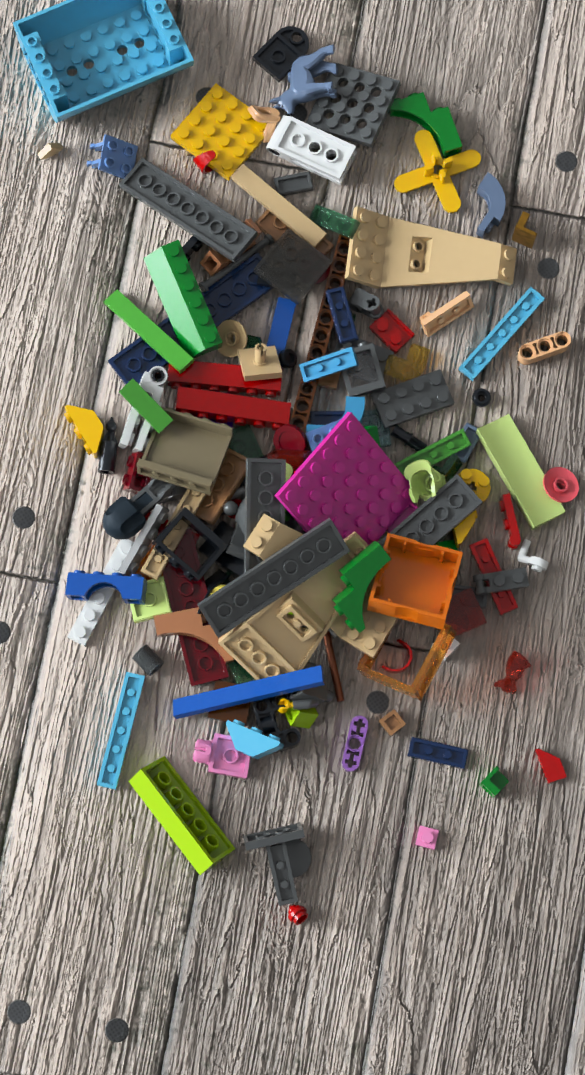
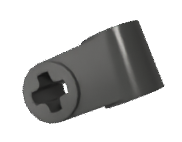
M356 288L348 300L352 310L372 319H378L384 313V308L380 304L379 298L361 288Z

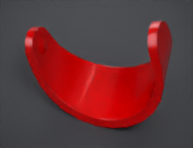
M213 150L204 152L195 157L193 162L203 174L210 173L213 169L207 165L216 157V153Z
M397 639V642L407 649L409 662L400 669H390L384 665L381 667L385 671L394 674L404 672L410 666L413 657L411 647L400 639Z

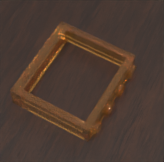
M448 624L444 625L443 630L439 629L441 631L411 686L371 669L383 645L374 659L365 654L359 660L357 670L371 680L421 701L457 632Z

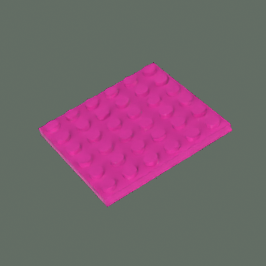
M347 412L274 495L305 532L310 531L330 518L343 539L356 532L368 545L373 541L377 542L412 501L409 495L410 485L407 479L352 412Z

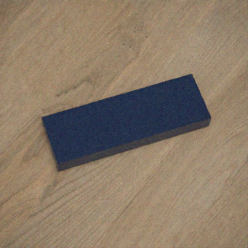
M344 286L326 290L327 301L340 345L358 341V334Z
M411 737L407 757L465 769L469 750Z

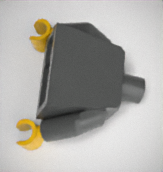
M307 662L303 669L315 667L316 664ZM324 674L325 685L290 693V699L293 702H289L285 698L281 699L278 705H285L286 707H280L278 711L286 713L289 708H293V710L316 708L325 701L330 702L333 699L334 693L328 690V677Z

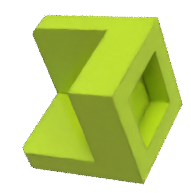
M289 708L284 713L290 726L308 729L319 715L315 708L304 710Z

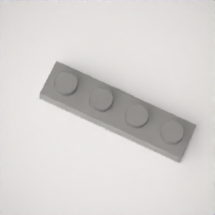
M156 504L118 571L128 576L136 573L139 568V562L148 553L151 541L157 537L158 529L167 520L169 509Z

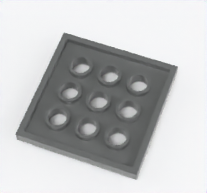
M335 63L338 67V74L334 75L329 72L325 82H333V89L337 90V97H341V100L333 103L332 100L334 98L332 97L318 98L306 123L335 137L373 148L399 91L401 82ZM343 81L348 82V85L345 87L339 86ZM359 86L365 87L361 92H357L356 88ZM375 91H381L379 96H372ZM351 102H358L357 106L353 108L348 107ZM373 106L374 110L372 112H365L367 107ZM327 113H334L332 118H325ZM349 117L350 121L348 123H341L343 118ZM361 122L367 123L364 128H358V125Z

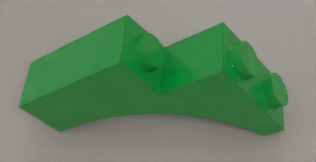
M424 92L419 94L412 93L403 99H394L389 110L390 117H401L411 120L429 131L439 145L443 158L461 153L463 146L448 107H438L431 112Z
M373 541L339 569L342 574L340 579L347 587L332 599L336 604L333 607L340 616L344 614L347 618L345 621L347 626L351 630L356 629L359 633L365 629L363 600L366 590L375 574L391 560L383 547L376 541Z

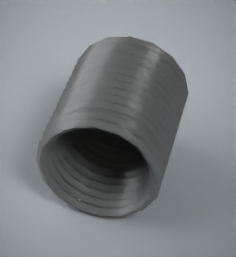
M148 644L141 647L132 657L148 676L153 675L164 664V661L154 653Z

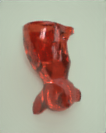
M513 651L506 664V677L496 681L494 686L500 687L504 692H512L514 694L517 691L516 681L521 678L524 670L532 665L522 654Z

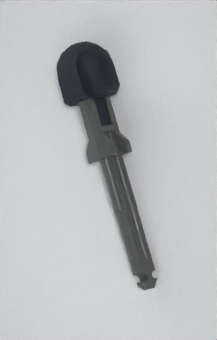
M153 478L148 485L131 499L121 496L104 513L102 521L106 533L115 539H129L136 535L146 523L144 516L153 510L156 504H160L172 495V490L177 485Z

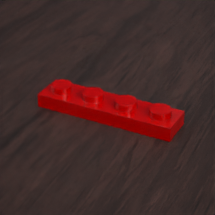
M487 538L469 545L481 574L502 571ZM485 581L486 586L489 587V582ZM511 590L490 593L500 616L518 609Z

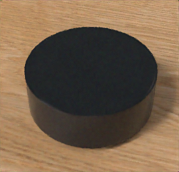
M291 349L282 350L278 355L280 365L283 368H292L297 363V355Z

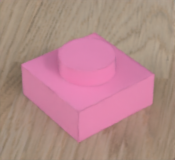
M419 826L415 845L435 850L439 830Z

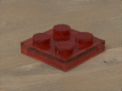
M472 588L452 595L445 626L453 638L487 624Z

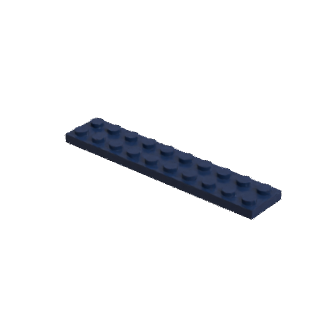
M259 253L253 255L209 287L206 293L202 292L216 328L222 322L232 319L273 289L257 285L260 265L269 267ZM167 317L157 326L180 346L170 320ZM141 337L108 360L109 365L125 385L131 379L140 384L145 371L149 372L155 366L164 368L169 364Z

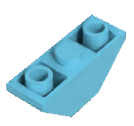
M236 719L233 722L229 720L226 722L235 749L243 754L259 759L284 747V744L279 742L280 738L269 734L267 737L262 735L263 731L258 728L252 727L251 730L245 728V723Z

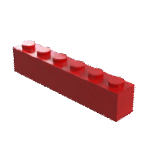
M194 361L181 374L169 364L167 383L172 389H178V386L207 389L215 392L228 391L229 394H239V392H242L249 396L265 394L266 397L275 398L281 395L282 378L244 381L240 365Z
M178 386L174 406V410L177 412L190 413L194 417L201 419H214L219 423L234 422L238 426L248 424L259 429L268 427L274 431L283 425L289 424L291 403L181 386Z

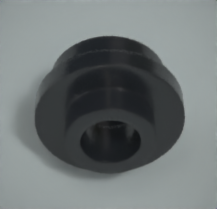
M480 388L474 391L472 401L478 407H486L491 401V395L486 389ZM483 396L485 400L480 401L478 397Z

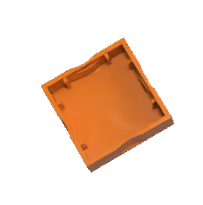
M387 533L383 549L390 556L391 560L375 576L367 610L443 630L463 552L438 545H427L414 539Z

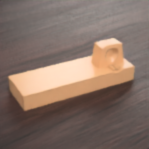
M465 291L432 314L427 312L420 316L424 334L430 337L474 308L470 294Z

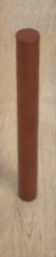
M328 630L323 637L337 702H343L345 699L331 635Z

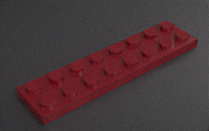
M190 528L186 530L174 553L196 572L201 565ZM168 562L162 573L172 612L197 608V604L204 600L207 594L204 577L202 576L199 581H189L184 577V572L179 567L176 569ZM207 620L206 623H203V626L209 625ZM178 635L191 687L229 678L224 659L212 646L194 637Z

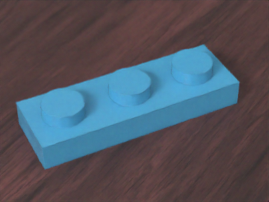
M354 347L299 364L304 383L359 366Z

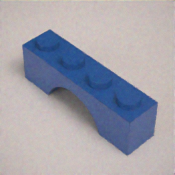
M75 570L74 573L68 572L65 595L69 600L88 601L95 591L110 587L121 593L122 599L126 604L145 605L147 581L140 574L123 576L122 573L105 575V573L94 571L93 574H88L81 570Z

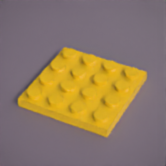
M215 83L170 135V139L195 157L213 150L216 153V157L207 166L229 181L231 175L245 163L262 143L267 123L255 121L249 113L246 104Z

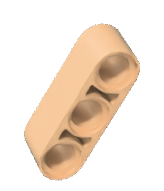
M561 331L526 343L520 347L517 359L521 364L529 365L563 353L568 349L571 337L567 332ZM563 339L566 344L560 345L557 340ZM545 345L549 350L542 351L539 346ZM522 352H529L531 354V357H524L522 355Z

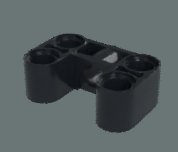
M288 694L257 700L253 703L258 729L263 731L262 735L267 737L269 734L280 738L279 742L284 744L283 749L272 754L295 748L301 740V734L297 729L289 728L280 731L276 723L275 713L279 712L280 707L286 706L277 705L275 699L281 696L289 700ZM264 702L267 705V709L259 711L256 705ZM290 733L295 734L297 741L294 743L288 742L286 739L287 735Z

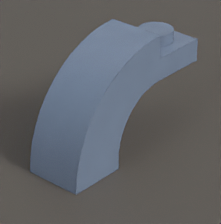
M489 172L477 190V194L483 197L488 205V213L476 232V235L483 238L485 233L489 234L494 225L499 227L506 205L505 194L501 184Z

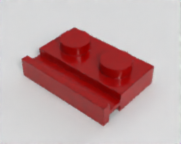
M389 308L369 326V329L394 354L415 336V333Z

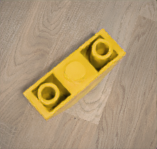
M66 405L64 416L69 424L73 422L76 427L74 432L78 439L82 438L85 445L83 446L88 455L92 454L94 458H97L105 433L104 426L93 410Z

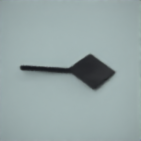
M219 569L205 580L208 592L204 599L211 595L212 590L229 577L222 570Z

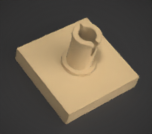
M258 343L255 345V348L238 349V358L244 381L282 378V369L275 346H266L264 343H261V347H259Z

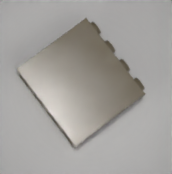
M161 407L173 421L160 433L153 429L142 459L139 458L137 462V474L211 495L233 438V428L227 424L214 423L207 418L194 417L190 413H181L169 407Z

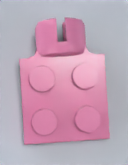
M215 733L213 740L197 739L193 760L208 765V773L247 779L250 756L235 749L231 736Z

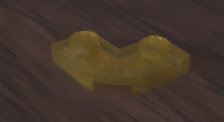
M413 343L411 344L407 360L389 355L384 374L405 381L419 377L426 367L430 349Z

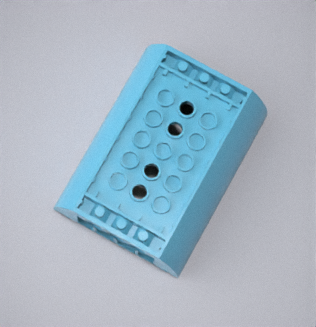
M66 0L13 22L23 55L56 123L194 65V59L165 0ZM137 41L144 42V46L141 48L135 47L134 44ZM126 48L128 51L126 54L120 55L118 50ZM92 62L94 66L91 69H87L84 67V64ZM70 69L77 70L74 76L68 75L67 72Z

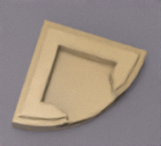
M48 143L39 152L38 156L41 160L50 158L59 153L63 146L61 143Z

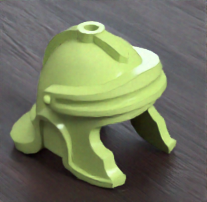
M420 459L411 462L404 470V476L409 480V495L413 503H418L419 497L424 501H427L431 496L435 497L438 490L446 484L445 476L432 468L428 460Z

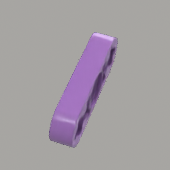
M363 716L354 717L350 724L342 759V767L347 772L356 771L360 764L368 729V721ZM358 720H361L362 724L365 725V727H361L359 733L363 734V737L356 734L351 735V732L356 733L357 726L354 723H357ZM351 739H358L361 746L358 749H352L349 745ZM347 750L351 753H359V756L354 755L353 762L356 765H352L351 768L345 763V760L348 761L351 755L350 753L347 754Z

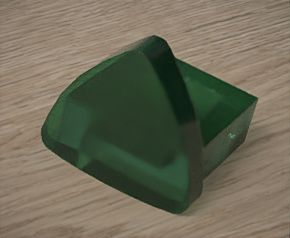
M452 453L442 468L439 466H432V468L443 474L446 482H448L461 468L462 462L459 456Z

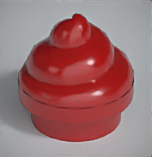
M289 906L288 918L292 923L300 925L307 919L308 913L304 906Z

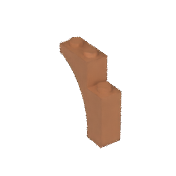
M199 607L153 616L157 637L169 635L194 637L212 646L222 656L225 663L234 662L233 657L218 644L219 638L211 626H203V623H206V618L202 612L201 614L197 613Z

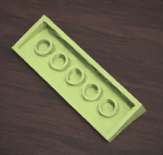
M509 414L477 428L476 435H478L481 444L531 530L566 512L560 502L553 500L546 493L543 486L544 473Z

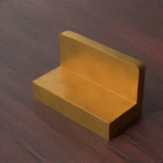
M523 211L511 240L532 249L537 233L526 228L530 214Z

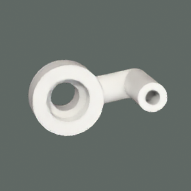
M524 539L517 557L518 561L529 564L531 569L541 573L542 570H547L548 561L535 556H526L531 541Z

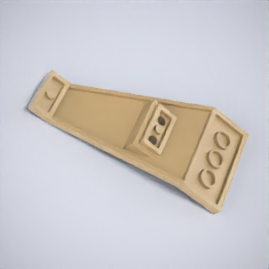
M357 206L353 211L345 279L376 289L496 281L509 286L513 284L517 249L497 242L388 217Z
M263 514L243 547L264 561L303 534ZM375 576L371 580L363 600L365 629L360 633L356 629L351 630L345 623L347 618L344 614L341 616L338 614L330 626V629L341 640L373 659L399 619L367 610Z
M356 532L343 539L350 550L349 553L219 638L218 644L254 679L259 680L302 670L338 615L333 608L336 604L332 599L347 587L340 579L342 574L339 569L369 546Z

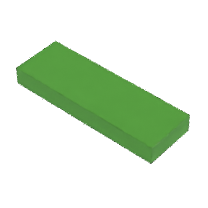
M131 379L119 391L129 404L158 433L173 421L134 379Z

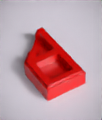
M539 748L535 750L548 784L567 777L560 758Z

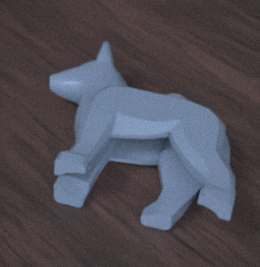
M334 44L322 47L312 54L300 56L293 62L291 72H288L290 88L281 96L269 101V103L276 104L273 108L281 109L288 116H292L295 106L326 96L337 98V90L333 89L332 81L315 83L313 79L325 72H331L334 75L338 74V67L335 63L323 61L326 56L334 54Z

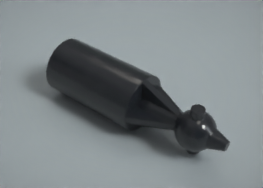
M111 417L106 423L105 427L108 432L100 445L98 472L101 474H115L118 443L114 435V431L117 428L114 417Z

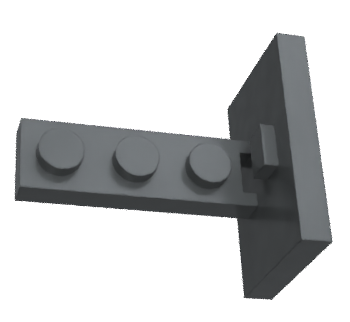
M301 823L243 835L247 851L266 846L279 906L298 902L285 842L305 837Z

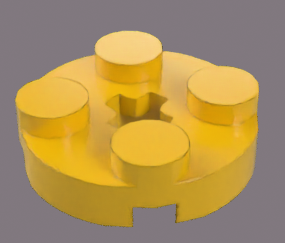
M463 469L458 475L467 485L474 484L477 490H473V492L484 503L491 489L489 478L480 470Z

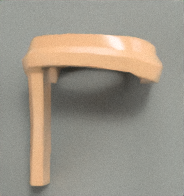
M251 105L248 107V111L253 119L257 122L267 123L262 142L268 143L277 123L281 120L280 112L272 107Z

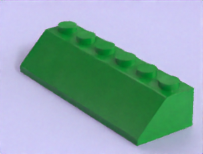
M179 239L159 247L144 257V262L181 348L193 359L221 348L223 342Z

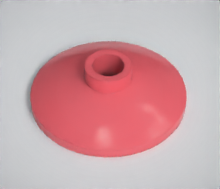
M554 467L544 475V489L553 500L567 503L577 496L579 483L576 476L570 470L563 467Z

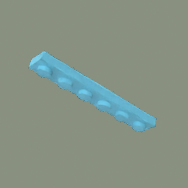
M530 287L458 370L473 382L543 303L545 297Z
M130 672L125 674L97 786L112 790L117 789L145 681V676Z

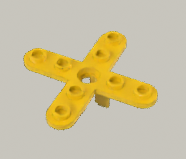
M420 130L415 134L414 142L425 166L399 175L394 181V187L400 193H407L433 183L443 209L448 213H455L461 207V200L451 180V176L477 167L480 164L481 155L478 151L470 149L442 159L432 134L427 130ZM435 165L443 167V169L439 170V174L434 173Z

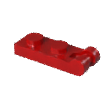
M508 493L503 494L501 501L498 503L500 512H504L505 519H503L505 531L508 530L510 537L508 547L515 550L521 542V537L511 496Z

